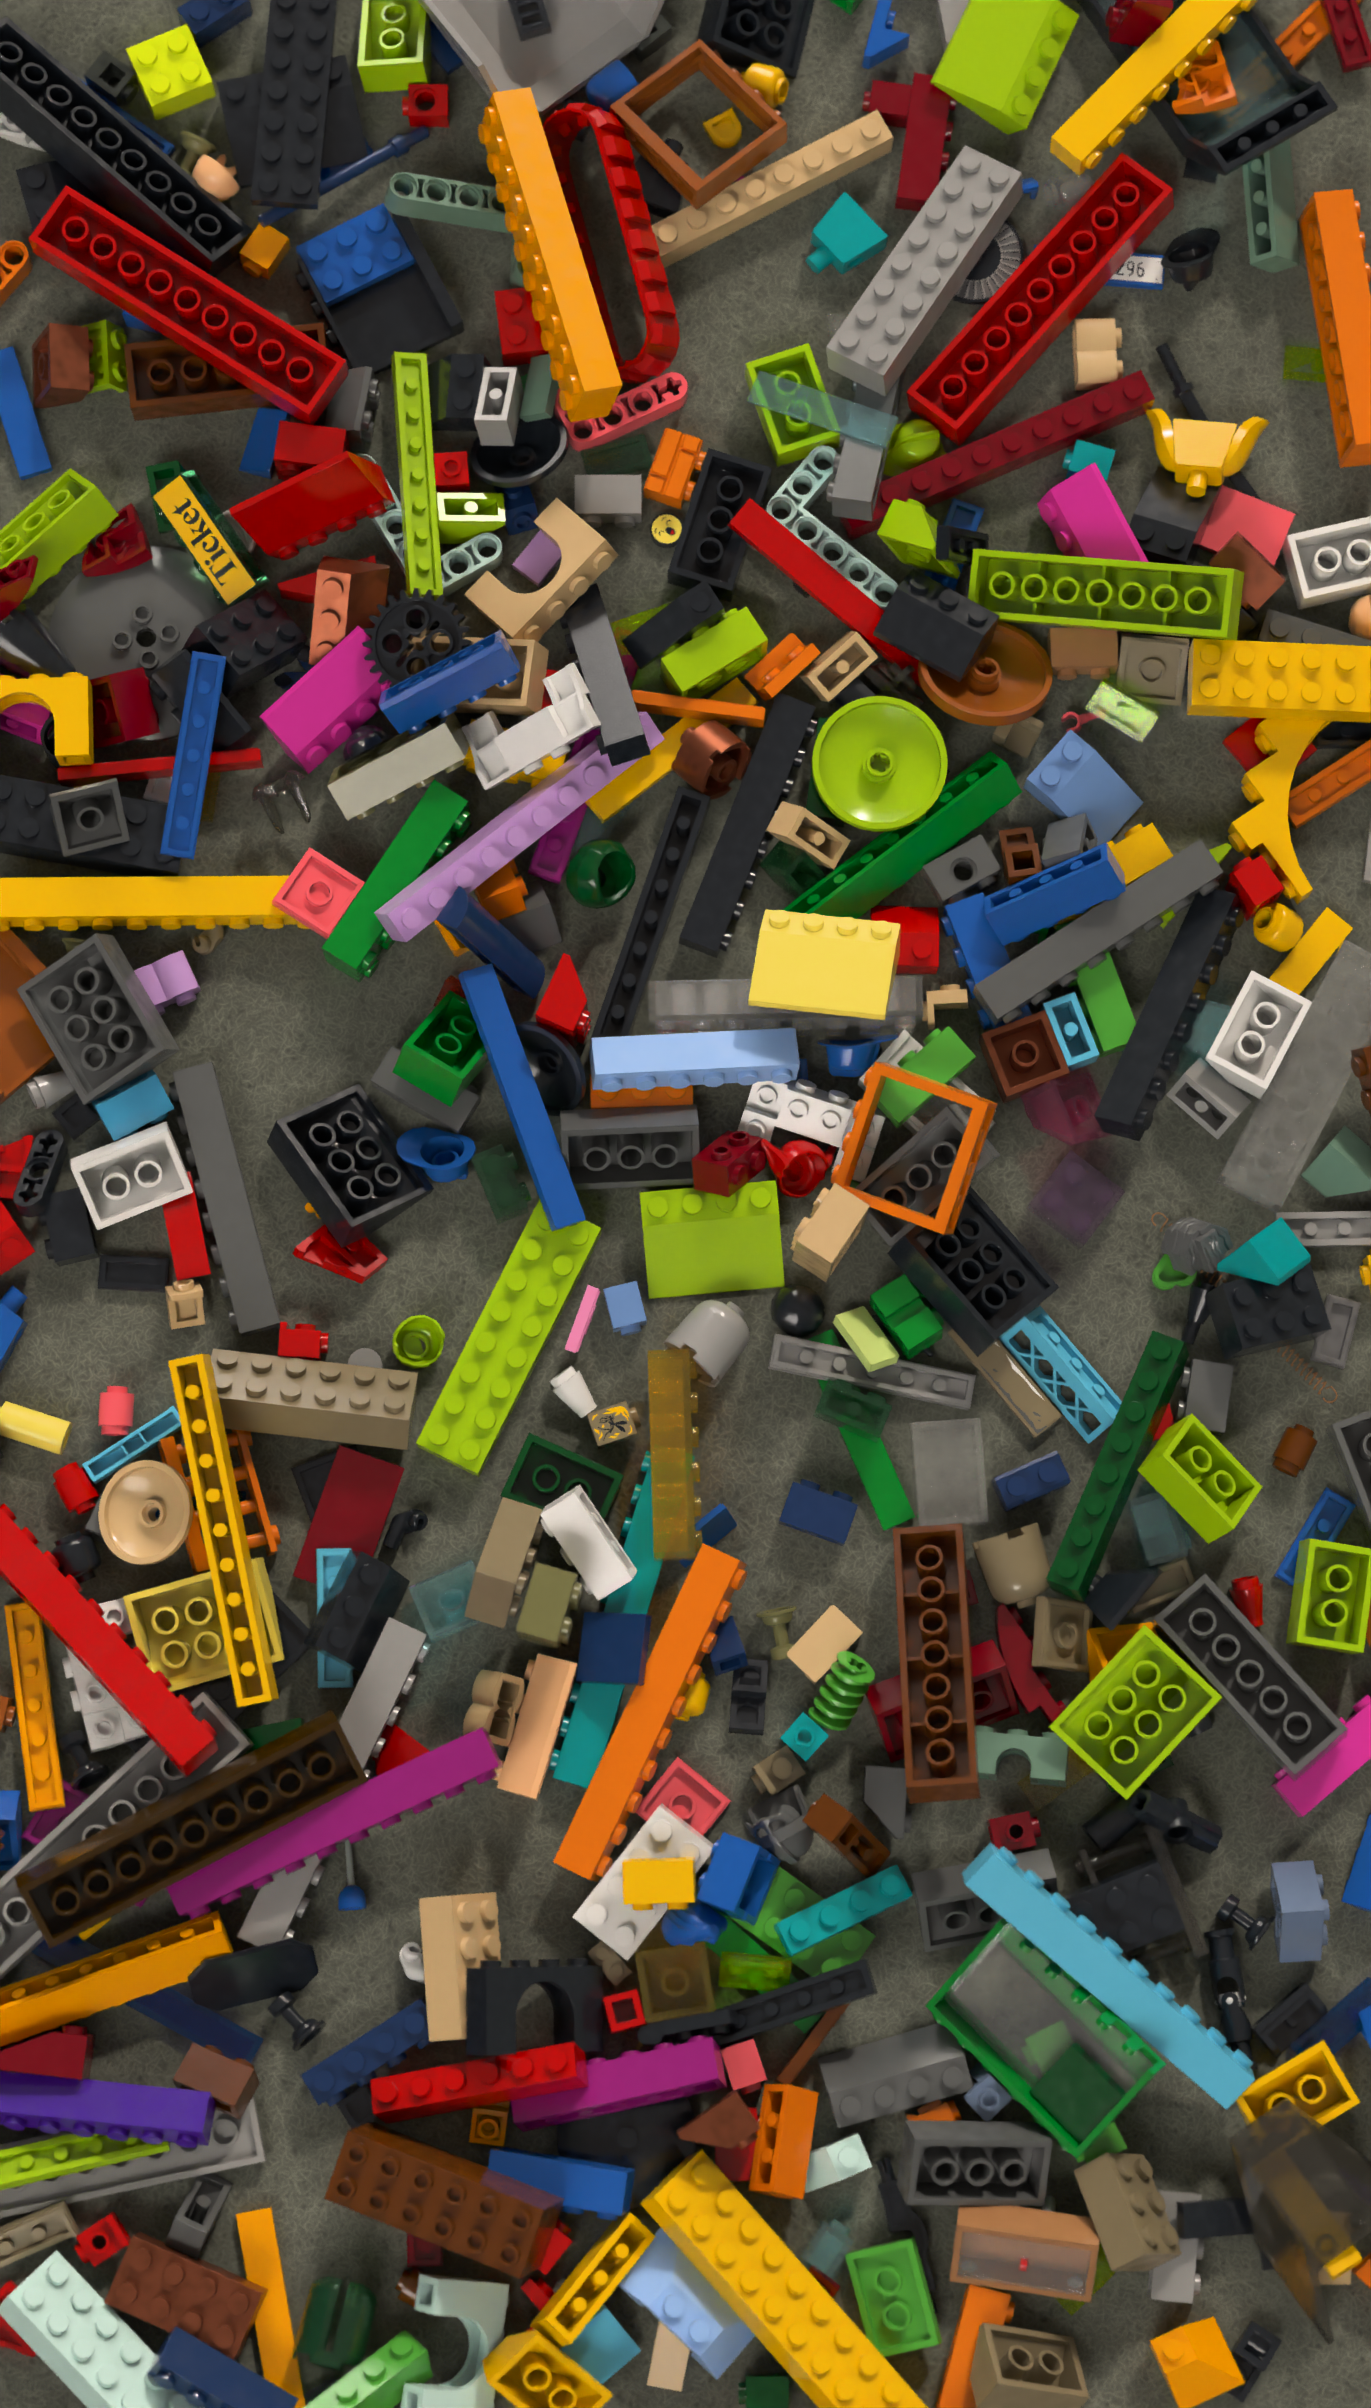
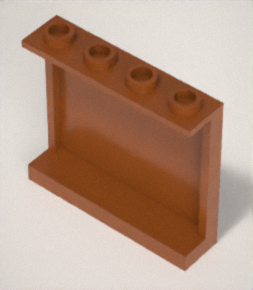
M11 929L0 931V1104L56 1058L17 991L20 986L45 970L46 967Z

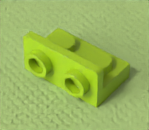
M108 320L83 325L88 327V338L93 340V354L91 359H89V370L94 372V386L88 394L110 388L120 393L126 392L128 389L124 344H127V338L124 329Z

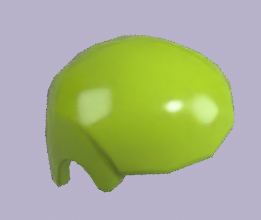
M426 1315L411 1316L402 1321L394 1331L392 1339L393 1353L403 1365L412 1369L426 1368L441 1356L445 1333L437 1320ZM419 1338L424 1342V1345H425V1349H424V1350H423V1348H422V1345H421V1342H420Z

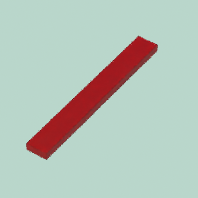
M749 498L727 526L852 631L858 632L865 642L923 689L918 677L919 660L873 635L884 610L755 501Z

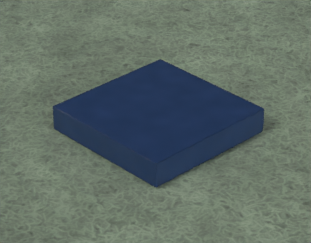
M584 1612L576 1681L581 1683L644 1686L652 1616L647 1614Z

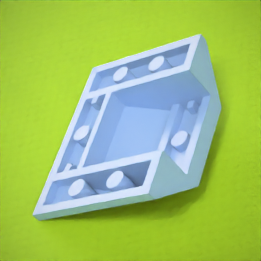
M660 2228L655 2233V2239L618 2286L639 2306L646 2307L692 2351L691 2356L718 2380L755 2335L665 2231Z

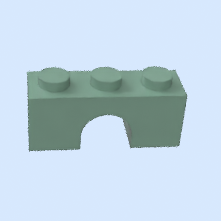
M976 1726L979 1779L997 1781V1771L1000 1762L1008 1756L1019 1755L1027 1759L1031 1765V1784L1066 1787L1070 1747L1056 1733L1044 1732L1042 1737L1028 1736V1731L1021 1729H1008L1007 1734L994 1733V1729L988 1726Z

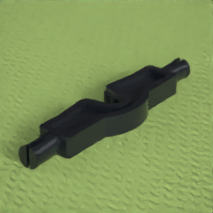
M890 2157L884 2158L887 2173L885 2172L882 2160H878L876 2163L883 2182L878 2187L884 2203L888 2229L891 2233L904 2230L913 2232L936 2314L939 2311L932 2291L936 2289V2285L926 2257L929 2244L926 2228L920 2217L912 2211L911 2206L907 2205L897 2187L898 2178L895 2177Z

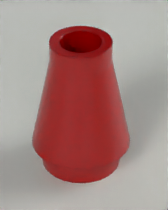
M1246 1576L1231 1580L1232 1588L1229 1591L1237 1609L1254 1627L1264 1625L1263 1583H1259L1258 1576Z

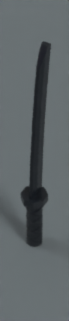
M1168 343L1157 347L1156 351L1160 355V359L1171 381H1173L1175 390L1172 393L1174 397L1181 399L1192 420L1209 421L1192 392L1194 389L1192 382H1186ZM1241 471L1228 476L1239 492L1261 500Z

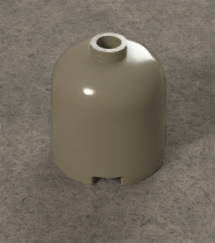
M1038 1523L1026 1525L1004 1532L1001 1535L972 1543L988 1590L996 1601L1004 1604L1017 1603L1018 1609L1036 1604V1596L1044 1593L1050 1587L1046 1580L1050 1571V1564Z

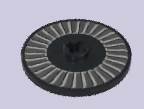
M1005 220L980 257V261L973 267L952 300L971 305L987 303L1023 263L1024 252L1021 239L1015 228L1007 220Z

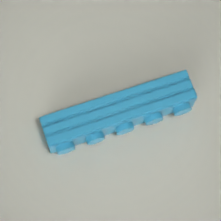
M174 1406L170 1407L125 1438L83 1463L82 1465L95 1484L99 1483L156 1446L160 1439L170 1437L181 1430L177 1409Z

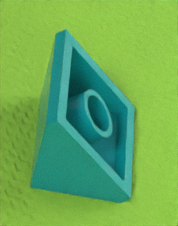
M1280 1217L1217 1264V1271L1280 1285L1310 1263L1311 1255L1283 1218Z

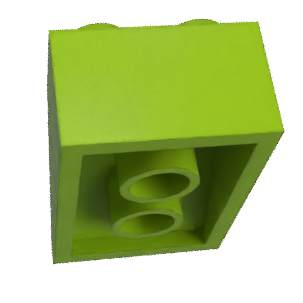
M363 0L357 67L365 93L408 90L409 84H430V17L418 0Z

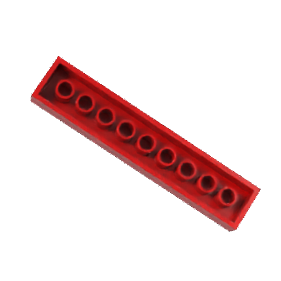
M1122 152L906 391L909 409L923 420L930 422L939 432L960 446L1174 208L1173 189Z
M67 185L29 237L34 254L305 424L314 425L349 375L345 359Z

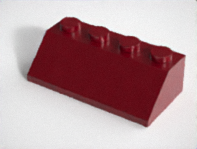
M991 1639L971 1647L976 1726H989L1020 1714L1006 1664L994 1640ZM900 1675L869 1686V1690L865 1694L891 1763L905 1758Z

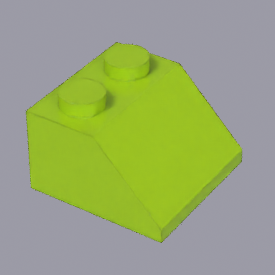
M893 499L877 535L902 563L958 579L960 571L957 564L935 560L938 521L929 516L925 511L926 507L916 500L908 499L905 502Z

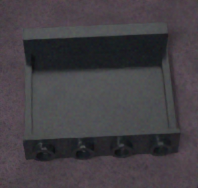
M393 213L392 219L409 248L415 264L329 307L323 301L302 258L297 259L299 272L295 273L302 291H310L314 299L310 301L311 308L318 320L324 318L329 327L325 330L327 339L332 348L337 346L340 348L343 354L342 358L347 361L348 369L365 366L373 367L374 375L392 367L391 357L394 352L422 353L464 332L463 320L408 217Z

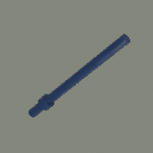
M422 125L405 135L398 134L387 141L388 144L325 178L321 181L319 197L393 156L399 158L408 153L411 146L429 137L427 128ZM273 207L258 215L257 218L260 225L265 228L296 211L297 208Z

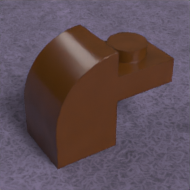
M1032 826L999 831L998 837L1006 887L1042 871L1038 843L1034 841Z

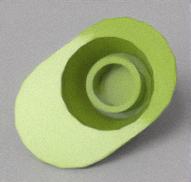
M913 419L894 425L883 474L894 477L945 455L946 452L940 440L939 430L923 419Z

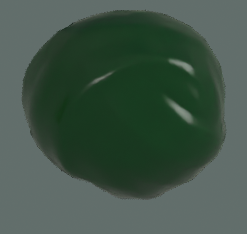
M610 839L591 840L578 848L577 854L570 862L566 874L567 887L573 898L582 906L594 909L606 908L620 902L631 891L636 879L635 864L631 856L620 842Z

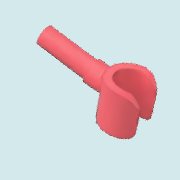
M1104 706L1081 715L1075 712H1067L1062 716L1061 720L1064 722L1069 718L1076 719L1078 721L1077 725L1067 729L1066 732L1071 729L1074 733H1077L1083 724L1106 715L1107 709Z

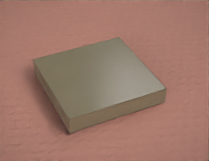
M1122 633L1114 700L1181 706L1189 639Z
M1036 1596L1032 1666L1089 1673L1086 1632L1087 1629L1092 1628L1093 1612L1085 1602Z

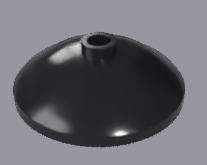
M554 416L525 422L519 417L514 446L481 445L478 435L470 452L471 464L476 475L490 485L504 488L531 485L547 477L562 462L568 450V435L563 424Z
M526 1021L515 1025L547 1114L550 1116H560V1111L574 1110L583 1100L586 1089L584 1068L574 1047L562 1034L542 1023Z

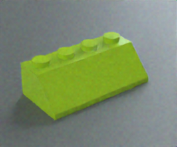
M70 468L0 530V569L7 567L17 559L23 560L32 555L38 558L34 580L28 593L23 598V600L29 599L37 592L38 587L49 577L58 574L63 564L72 556L81 553L91 539L98 533L106 531L119 514L97 486Z

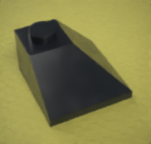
M1158 1567L1109 1571L1103 1578L1097 1574L1088 1591L1089 1595L1085 1598L1084 1602L1110 1631H1113L1163 1571Z

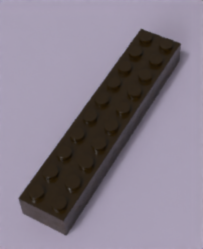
M332 1710L14 1876L27 1907L51 1949L367 1782L368 1779L339 1721Z

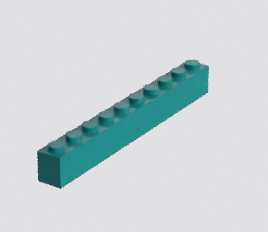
M655 1445L653 1453L646 1451L641 1471L647 1473L643 1485L636 1484L631 1499V1504L636 1505L633 1518H625L620 1535L626 1538L623 1550L638 1571L633 1580L600 1600V1603L606 1604L603 1613H648L695 1456ZM575 1682L569 1700L570 1703L575 1704L571 1717H564L559 1736L565 1737L561 1751L554 1749L549 1765V1770L555 1771L554 1779L588 1788L606 1750L625 1685L579 1684Z

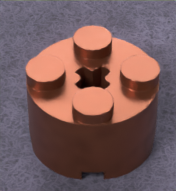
M713 719L697 728L689 727L684 731L680 738L682 745L671 765V769L699 793L710 796V799H717L732 789L729 784L735 777L740 780L744 776L751 760V750L742 739L722 723Z

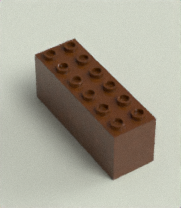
M369 2122L347 2131L324 2199L517 2278H522L542 2266L564 2199L375 2122Z

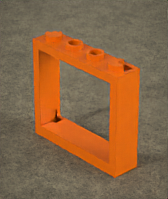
M875 1062L874 1066H871L865 1075L864 1086H866L863 1099H859L854 1107L853 1118L855 1122L852 1131L848 1132L843 1140L842 1151H844L841 1164H837L833 1170L831 1183L833 1185L834 1183L838 1184L870 1205L871 1208L943 1235L953 1234L998 1103L891 1064ZM886 1078L973 1108L935 1218L850 1187Z

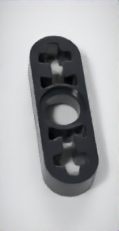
M44 1131L33 1142L13 1194L14 1203L19 1213L24 1217L38 1216L47 1208L68 1152V1147L59 1131ZM40 1169H49L48 1173L43 1177H32Z

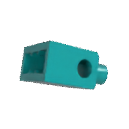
M844 192L813 229L811 243L817 249L806 258V262L816 274H819L828 265L832 264L843 275L885 249L888 236Z

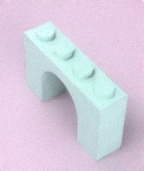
M419 2274L415 2310L437 2316L458 2317L467 2330L469 2350L462 2369L448 2382L442 2384L404 2383L401 2408H494L495 2389L486 2381L482 2360L504 2340V2322L506 2308L509 2304L508 2292L510 2284L485 2278Z

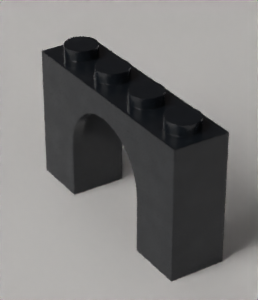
M588 1958L567 1959V1966H560L559 1959H538V1966H531V1960H509V1967H501V1960L480 1961V1968H466L467 2055L516 2054L517 2006L523 1993L535 1983L545 1990L553 2006L554 2045L574 2042L584 2052L603 2051L602 1965H588Z

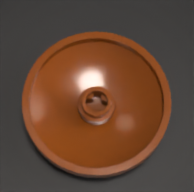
M998 621L992 643L960 683L921 661L918 662L920 684L926 695L936 706L957 719L984 726L1010 725L1031 717L1046 702L1053 678L1050 659L1042 646L1023 630Z

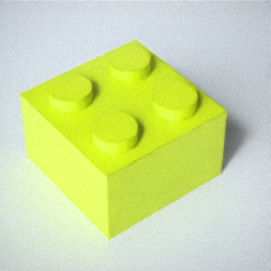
M187 24L126 49L133 71L136 72L139 85L155 121L216 96L213 81Z

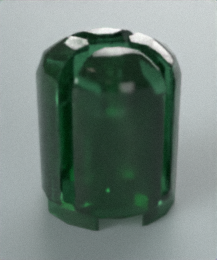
M332 2276L314 2280L309 2287L291 2358L296 2360L297 2353L310 2356L309 2361L312 2365L341 2372L343 2365L352 2367L360 2365L363 2362L377 2306L376 2295L372 2290L363 2284L350 2282L332 2353H328L326 2349L343 2280Z

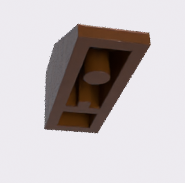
M825 1793L809 1807L807 1815L802 1820L815 1834L866 1878L875 1875L891 1854L852 1813Z

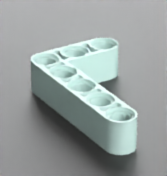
M818 446L810 452L769 500L766 512L774 517L772 513L775 510H786L790 514L789 517L783 520L775 519L885 611L889 602H881L875 595L880 591H887L893 596L898 584L807 511L826 489L829 482L836 476V474H833V464L837 452L829 446ZM818 460H826L830 462L832 467L827 470H820L815 466V463ZM804 484L811 491L808 494L799 495L793 488L796 485ZM808 529L813 531L815 537L811 540H803L799 537L798 533L801 530ZM828 550H835L840 553L841 558L836 561H830L826 559L824 553ZM859 570L864 572L867 578L864 581L858 582L854 581L849 574Z
M367 454L357 455L372 463L377 464L376 461ZM387 481L395 503L387 506V511L384 514L371 519L406 576L403 532L392 534L388 531L392 524H402L401 503ZM479 534L441 556L443 595H450L480 578L486 571L491 572L501 564L503 560L502 543L495 534ZM490 546L496 550V553L488 558L481 556L479 551L483 547ZM455 563H463L468 567L461 574H455L450 570L451 566Z

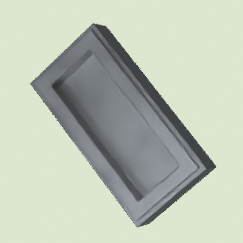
M1327 1294L1324 1307L1331 1330L1315 1339L1310 1358L1311 1361L1340 1369L1345 1368L1361 1305L1360 1302Z

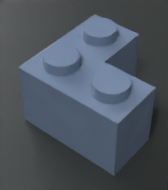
M1313 1860L1271 1863L1270 1891L1275 1909L1274 1941L1279 1963L1321 1960L1322 1946L1328 1945V1933L1324 1921H1328L1330 1918L1328 1900L1321 1897L1324 1894L1322 1874L1316 1875Z

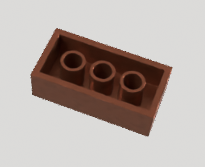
M139 2232L132 2236L104 2303L169 2332L177 2326L225 2356L235 2360L242 2353L268 2289L203 2259H194L165 2245L164 2242Z

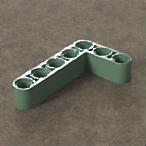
M407 172L394 174L389 182L384 197V205L393 214L512 234L506 228V211L503 202L500 203L497 199L496 187ZM397 192H402L406 196L399 195ZM429 197H434V198H436V199L439 200V201H434V200L430 199ZM461 202L468 203L471 207L465 206ZM494 208H499L504 212H499ZM512 234L510 285L513 289L523 288L522 271L524 270L521 261L518 262L515 258V241Z

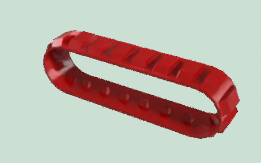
M569 103L566 108L556 110L545 120L542 125L621 381L627 383H646L650 377H659L670 366L677 355L680 334L675 306L667 285V277L664 266L661 263L655 233L652 230L651 219L643 197V189L638 171L635 168L634 156L630 142L624 133V127L614 114L587 103ZM590 123L596 135L646 319L647 333L644 346L634 360H626L625 363L619 353L570 171L569 154L572 142L578 132L584 127H589Z

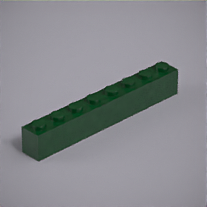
M1152 1331L1046 1580L1053 1591L1084 1602L1139 1474L1137 1470L1146 1458L1181 1376L1183 1366H1185L1189 1357L1184 1341Z

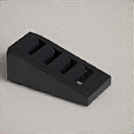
M508 0L520 42L552 33L543 0H521L518 2L516 0ZM537 3V9L519 13V8ZM540 15L541 20L523 25L522 20Z

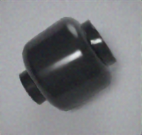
M77 1531L54 1542L56 1547L53 1548L51 1554L59 1562L60 1567L58 1570L64 1577L70 1574L79 1584L96 1577L93 1570L101 1565L102 1560L90 1535H81L80 1531Z

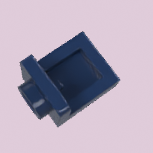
M529 485L517 488L494 486L495 493H503L505 525L508 535L538 528L533 522L538 517V513Z

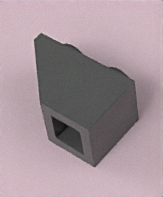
M865 1766L862 1802L895 1839H904V1832H911L912 1812L905 1811L906 1797H908L905 1768Z

